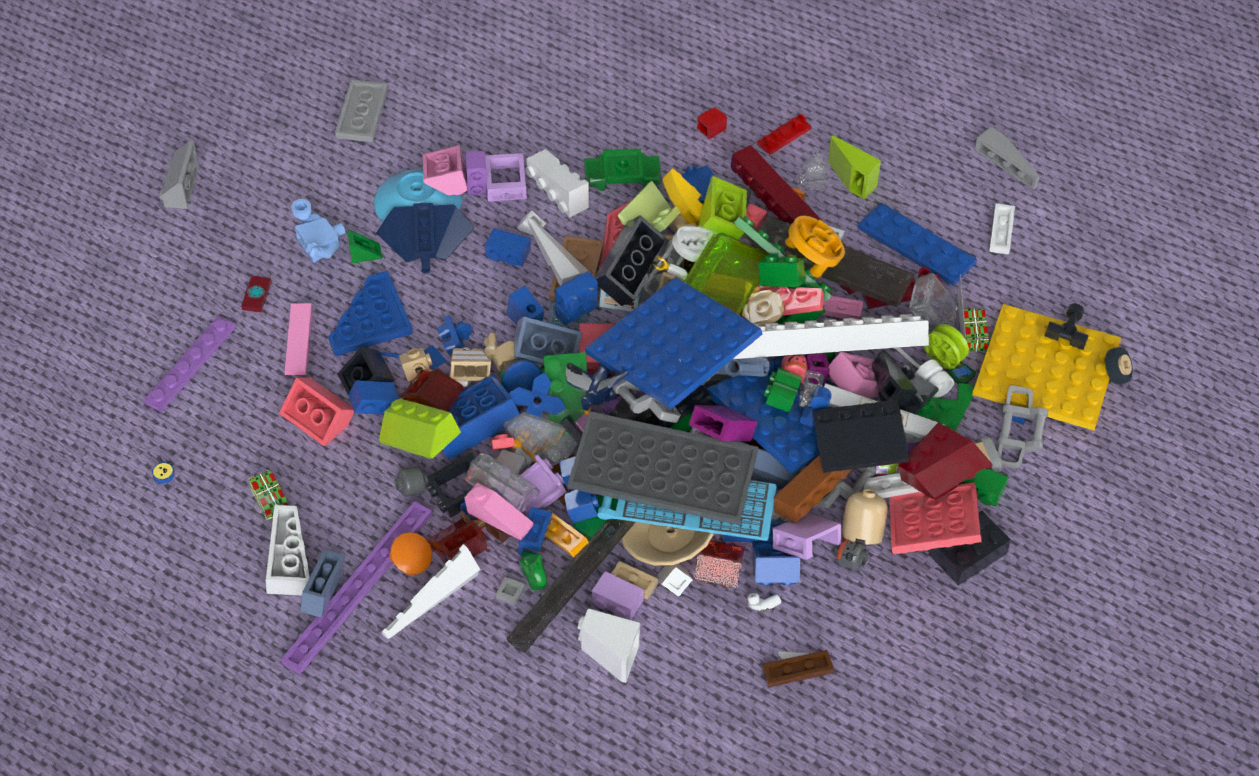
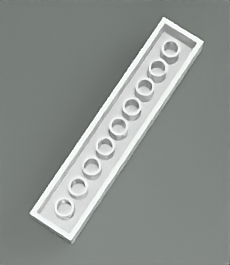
M901 314L900 317H893V315H883L881 318L862 317V320L843 318V321H836V319H825L824 322L807 320L804 323L785 322V325L766 323L765 326H758L762 329L763 335L733 359L929 345L928 320L921 319V316Z

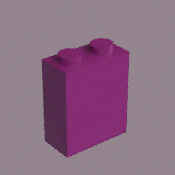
M695 405L689 426L721 441H751L757 421L726 406Z

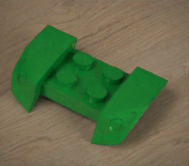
M641 149L603 150V154H599V158H584L585 180L588 182L589 187H595L600 191H605V184L643 183L644 188L651 181L655 185L661 183L659 156H645L644 153H641Z

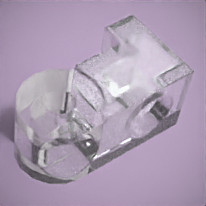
M809 370L805 371L800 383L801 396L799 406L805 407L807 405L811 407L810 402L815 388L822 387L824 374ZM808 378L817 379V384L810 383Z

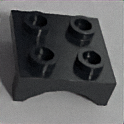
M904 364L902 372L918 392L907 406H899V408L917 415L939 389L913 373L912 368ZM879 391L878 394L881 401H887Z

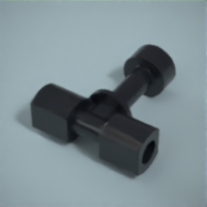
M1077 303L1070 304L1066 312L1069 318L1067 323L1059 325L1049 322L1044 336L1056 341L1059 338L1071 341L1070 346L1084 350L1089 335L1077 331L1075 326L1076 321L1082 319L1084 308Z

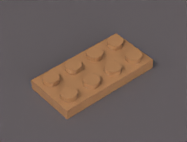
M565 236L562 246L595 276L604 241ZM555 274L549 292V300L555 301V289L560 287Z

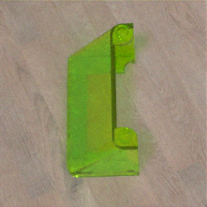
M714 234L685 278L684 283L739 315L760 281L758 262L764 259L766 255L771 254L727 234Z

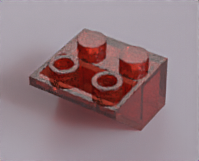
M438 369L421 370L401 397L404 400L448 411L464 387Z
M466 518L458 520L427 539L431 548L444 563L452 560L458 554L459 548L463 544L468 548L473 558L487 550L485 533L474 520Z

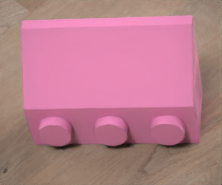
M460 145L423 154L425 184L447 195H460L468 191L466 165Z

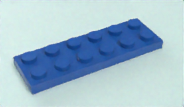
M881 202L857 227V229L922 268H929L932 274H938L942 280L952 286H955L959 281L960 275L962 278L977 262V259Z

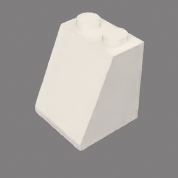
M588 609L585 617L581 616L578 629L581 630L578 641H581V650L621 682L626 683L640 646V623Z

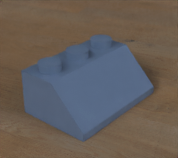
M523 316L517 321L513 340L514 357L544 364V356L578 353L582 332Z

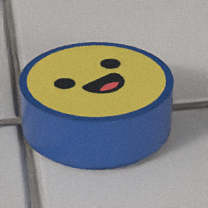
M167 462L155 465L152 470L154 480L161 484L170 482L175 476L173 466Z

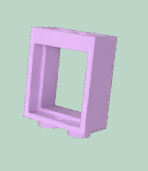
M523 153L485 155L488 201L527 199ZM519 168L520 182L492 183L491 169Z

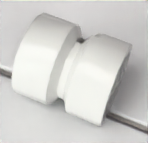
M929 360L919 367L916 374L938 387L939 391L933 397L939 398L951 390L954 380L947 372H942L943 368L936 360Z

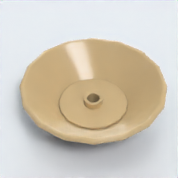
M621 520L619 529L624 548L636 560L653 566L675 565L692 559L707 547L714 533L627 520Z

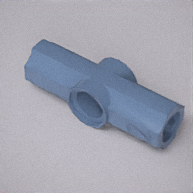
M765 357L732 359L715 374H727L732 377L738 375L767 376L770 368L769 362ZM735 362L738 363L739 370L736 368Z

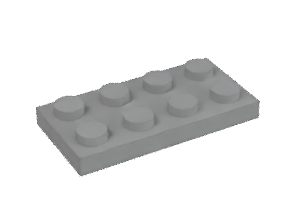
M351 80L335 132L336 138L373 142L388 92V83Z

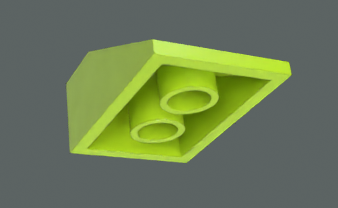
M712 176L701 211L699 227L720 234L724 243L734 246L745 233L734 222L739 216L743 218L746 216L747 190Z

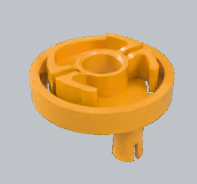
M799 216L790 225L789 237L785 240V243L792 249L797 248L805 257L815 263L809 270L814 277L820 278L828 267L836 266L844 257L845 249L840 238L822 220L809 216Z

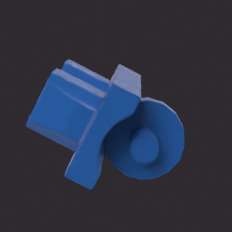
M448 315L444 317L446 323L438 327L437 330L443 340L451 336V339L443 342L445 350L448 354H451L454 348L465 347L462 338L468 340L473 329L469 323H464L463 321L458 322L457 326Z

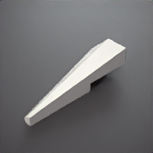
M528 218V225L547 265L551 266L560 286L588 271L534 219Z
M464 544L459 548L458 554L452 560H448L445 566L410 601L411 604L402 613L400 612L396 616L397 618L382 631L386 638L389 639L478 575L480 568Z

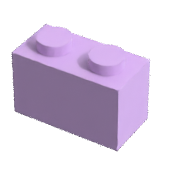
M606 571L592 590V602H594L596 607L600 609L606 608L612 611L615 616L629 620L633 618L644 601L643 589Z

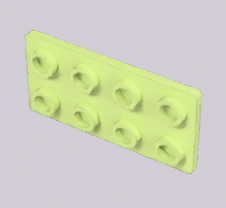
M651 181L618 214V217L625 226L627 221L641 215L655 229L661 232L681 212L677 206L670 207L658 188Z

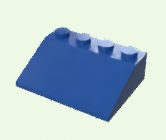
M494 374L433 407L450 412L461 431L442 450L448 460L458 457L463 451L477 446L481 441L495 436L502 429L512 426L522 419L514 401Z

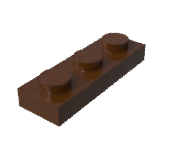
M828 650L764 663L762 664V671L769 688L833 674L834 667Z

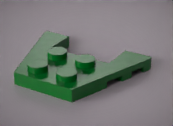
M959 383L957 400L932 397L917 415L944 424L956 432L974 397L972 394L975 385Z

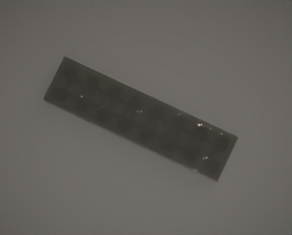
M768 215L760 228L770 236L768 240L773 244L779 243L785 249L784 253L786 255H796L797 258H804L805 270L807 268L810 270L815 263L805 257L797 248L792 249L785 243V240L789 237L788 231L791 224ZM752 240L751 249L771 255ZM844 246L845 255L834 267H828L821 275L825 279L894 307L898 306L914 278V273Z

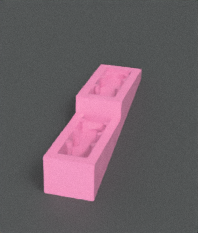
M291 303L285 375H306L313 316L311 303Z

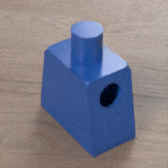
M523 286L509 295L506 315L516 325L517 321L523 316L543 322L544 309L528 288Z

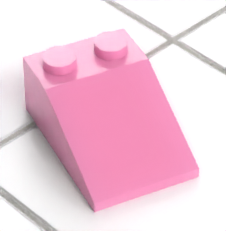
M840 352L829 365V378L840 389L869 399L879 396L872 363L875 359Z

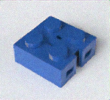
M589 271L555 289V301L557 302L555 304V315L564 325L576 321L580 316L587 312H592L597 307L598 281Z

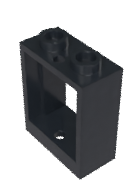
M472 452L427 477L429 483L427 490L432 498L437 497L439 509L442 513L447 512L450 518L461 513V504L465 502V497L471 489L448 501L439 487L440 485L468 470L477 483L485 487L493 485Z

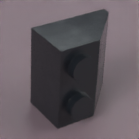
M361 346L337 373L348 396L355 381H395L380 351Z

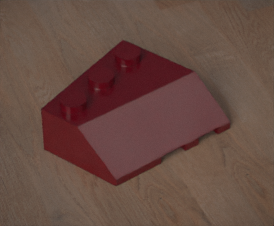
M938 422L908 454L909 462L900 463L898 469L901 481L933 500H937L957 488V484L967 478L969 480L974 478L977 472L984 468L987 470L993 465L973 441Z

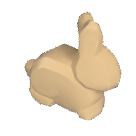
M490 333L489 337L484 340L486 346L484 353L495 364L500 373L511 363L517 360H525L514 357L513 341L508 340L498 346L494 333Z

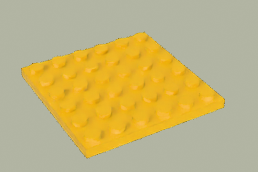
M1003 304L972 395L1006 405L1007 393L1011 385L1030 388L1033 391L1032 408L1048 409L1047 417L1094 431L1110 379L1105 365L1106 354L1110 349L1119 347L1121 337L1075 324L1077 331L1089 335L1084 350L1070 346L1071 341L1062 338L1056 341L1044 336L1049 322L1059 325L1067 322ZM1012 393L1010 404L1028 408V396Z

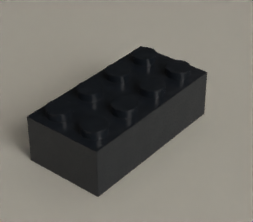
M641 215L627 221L594 277L598 281V287L620 306L635 301L654 268L653 264L656 265L658 261L656 257L661 256L669 240Z

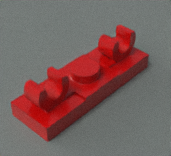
M799 113L797 117H793L789 122L757 141V146L768 155H772L809 131L811 125L806 122V117Z

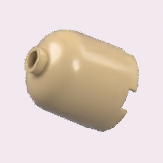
M863 489V491L853 493L846 502L841 535L852 542H855L857 538L865 540V544L881 543L885 534L887 503L885 499L871 489Z

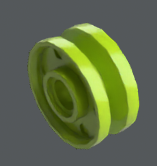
M939 324L932 332L928 333L929 345H924L925 351L932 360H936L943 368H955L969 354L967 341L956 328L948 324Z

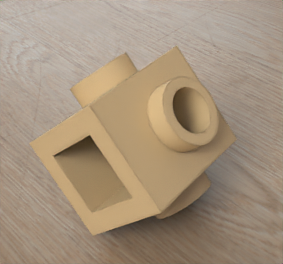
M423 347L419 349L414 348L407 353L399 355L408 382L415 379H423L431 374L429 366L433 364L429 353H424Z

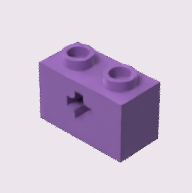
M485 151L465 152L468 195L487 193Z

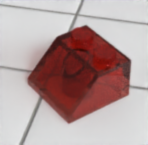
M710 540L707 547L698 553L694 579L705 584L713 582L727 588L737 587L745 547Z

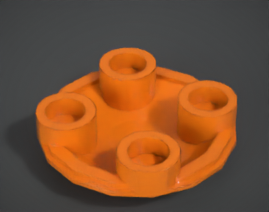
M408 532L399 535L394 540L389 552V559L400 571L409 576H415L424 572L429 567L432 561V549L424 537L417 533Z

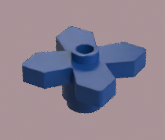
M546 373L534 378L532 392L518 387L509 393L516 406L527 407L523 421L529 430L541 424L543 412L556 416L565 411L566 408L559 397L547 396L551 382ZM533 399H540L541 403L535 404Z

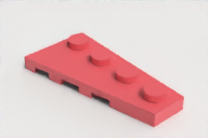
M746 284L742 312L744 319H746L744 306L750 301L749 298L755 293L764 290H772V292H777L784 302L782 316L823 310L824 292L822 289L754 287L752 284Z

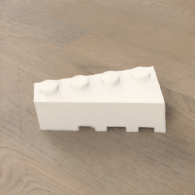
M274 505L266 574L267 594L302 595L310 575L297 506Z

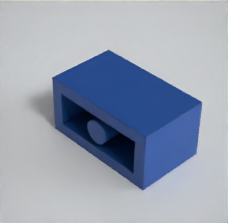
M493 228L485 244L486 257L493 261L507 262L511 266L518 265L523 267L531 251V238Z
M355 381L349 392L354 413L384 415V411L391 406V403L399 399L393 382Z

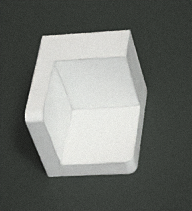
M679 563L665 565L658 574L661 584L678 596L693 580L689 571Z

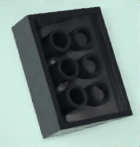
M897 400L812 410L813 432L823 473L909 462L902 416Z

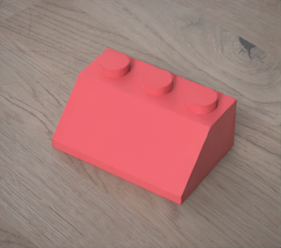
M296 378L279 414L325 446L349 425L354 410L352 406L314 379Z

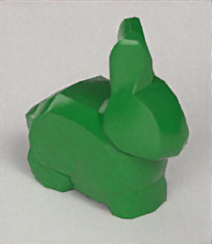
M524 551L522 558L519 560L520 570L526 576L532 590H541L546 587L547 583L542 555Z

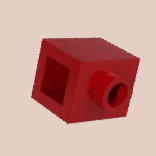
M716 107L698 116L697 129L708 139L713 138L727 128L726 115Z

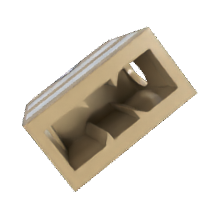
M454 348L451 358L450 381L483 380L490 376V359L482 349Z

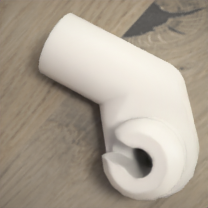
M751 593L747 596L748 606L751 609L766 612L781 604L777 594L767 599L759 598V595L756 593Z

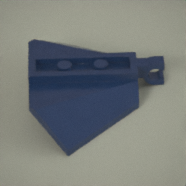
M417 203L414 206L394 207L376 234L405 262L421 259L422 273H430V258L447 260L473 231L474 227L453 204L433 205V203Z

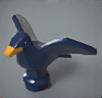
M568 363L565 377L567 384L587 393V395L582 397L581 405L585 415H588L589 411L591 412L592 405L602 404L604 401L607 402L616 398L617 394L613 391V386L628 374L627 370L609 377L611 370L600 363L598 371L594 375H588L576 365Z

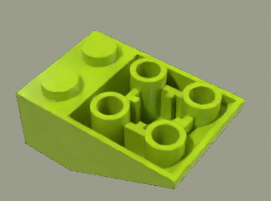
M832 135L830 138L828 163L848 191L866 199L877 187L881 160Z

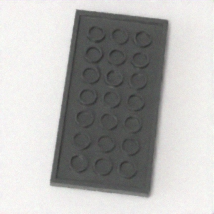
M589 411L568 481V488L740 525L758 454V447L732 441H721L713 437Z

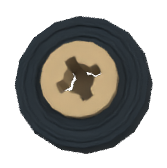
M1121 347L1110 349L1105 358L1107 374L1114 384H1125L1131 380L1133 374L1130 355Z

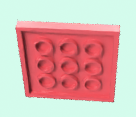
M975 482L957 485V488L937 500H933L921 492L889 497L891 548L893 554L982 542Z

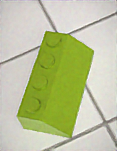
M399 398L393 401L391 406L384 411L379 442L433 459L461 431L450 412Z

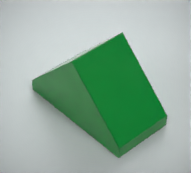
M352 230L347 231L352 264L383 258L380 243Z

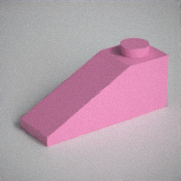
M476 483L465 497L469 514L478 519L480 518V520L519 540H522L534 525L531 520L498 493L479 483Z

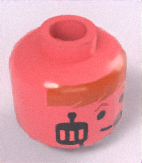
M786 355L782 359V369L802 376L801 382L806 379L808 364L807 359L803 355Z

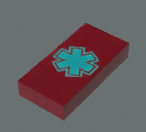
M251 276L241 305L242 310L262 313L272 283L271 278Z

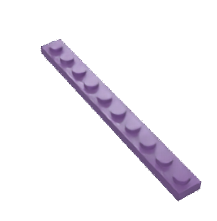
M416 501L409 506L330 600L322 618L316 617L282 657L281 663L299 675L303 672L392 565L393 562L389 559V552L394 540L404 533H418L431 518L432 510Z

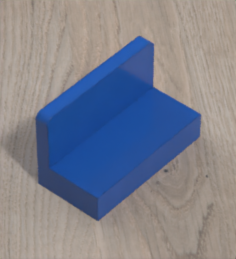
M531 507L527 518L534 525L524 538L519 540L518 555L522 556L525 548L540 552L552 518L551 511Z

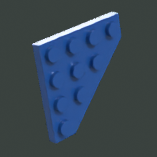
M388 271L367 277L365 285L351 301L348 311L345 310L338 321V326L328 336L335 357L356 351L361 346L369 347L413 334L411 324Z

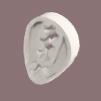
M683 226L678 229L672 238V244L677 253L692 262L705 261L711 258L724 243L720 234L696 226Z

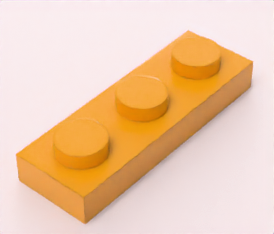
M552 513L545 537L574 557L589 542L585 536Z

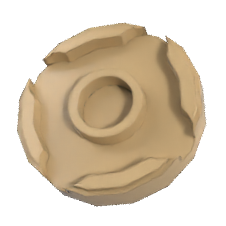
M772 290L755 293L744 306L746 319L753 324H758V326H765L766 323H775L784 312V302L777 292H772Z

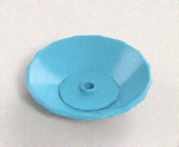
M423 168L404 170L389 177L378 188L374 198L375 212L382 222H384L394 207L414 206L417 203H433V205L453 204L460 211L463 202L461 194L447 195L425 184Z

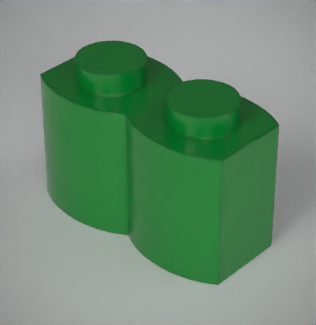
M778 368L776 373L772 372L768 382L771 385L767 386L764 397H767L765 404L789 413L802 376L782 368Z

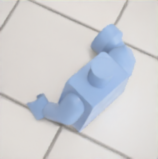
M298 199L294 201L291 205L292 214L303 223L295 226L297 240L313 263L321 258H331L337 248H339L338 237L346 233L342 223L331 227L327 219L317 213L311 214V203L308 200Z

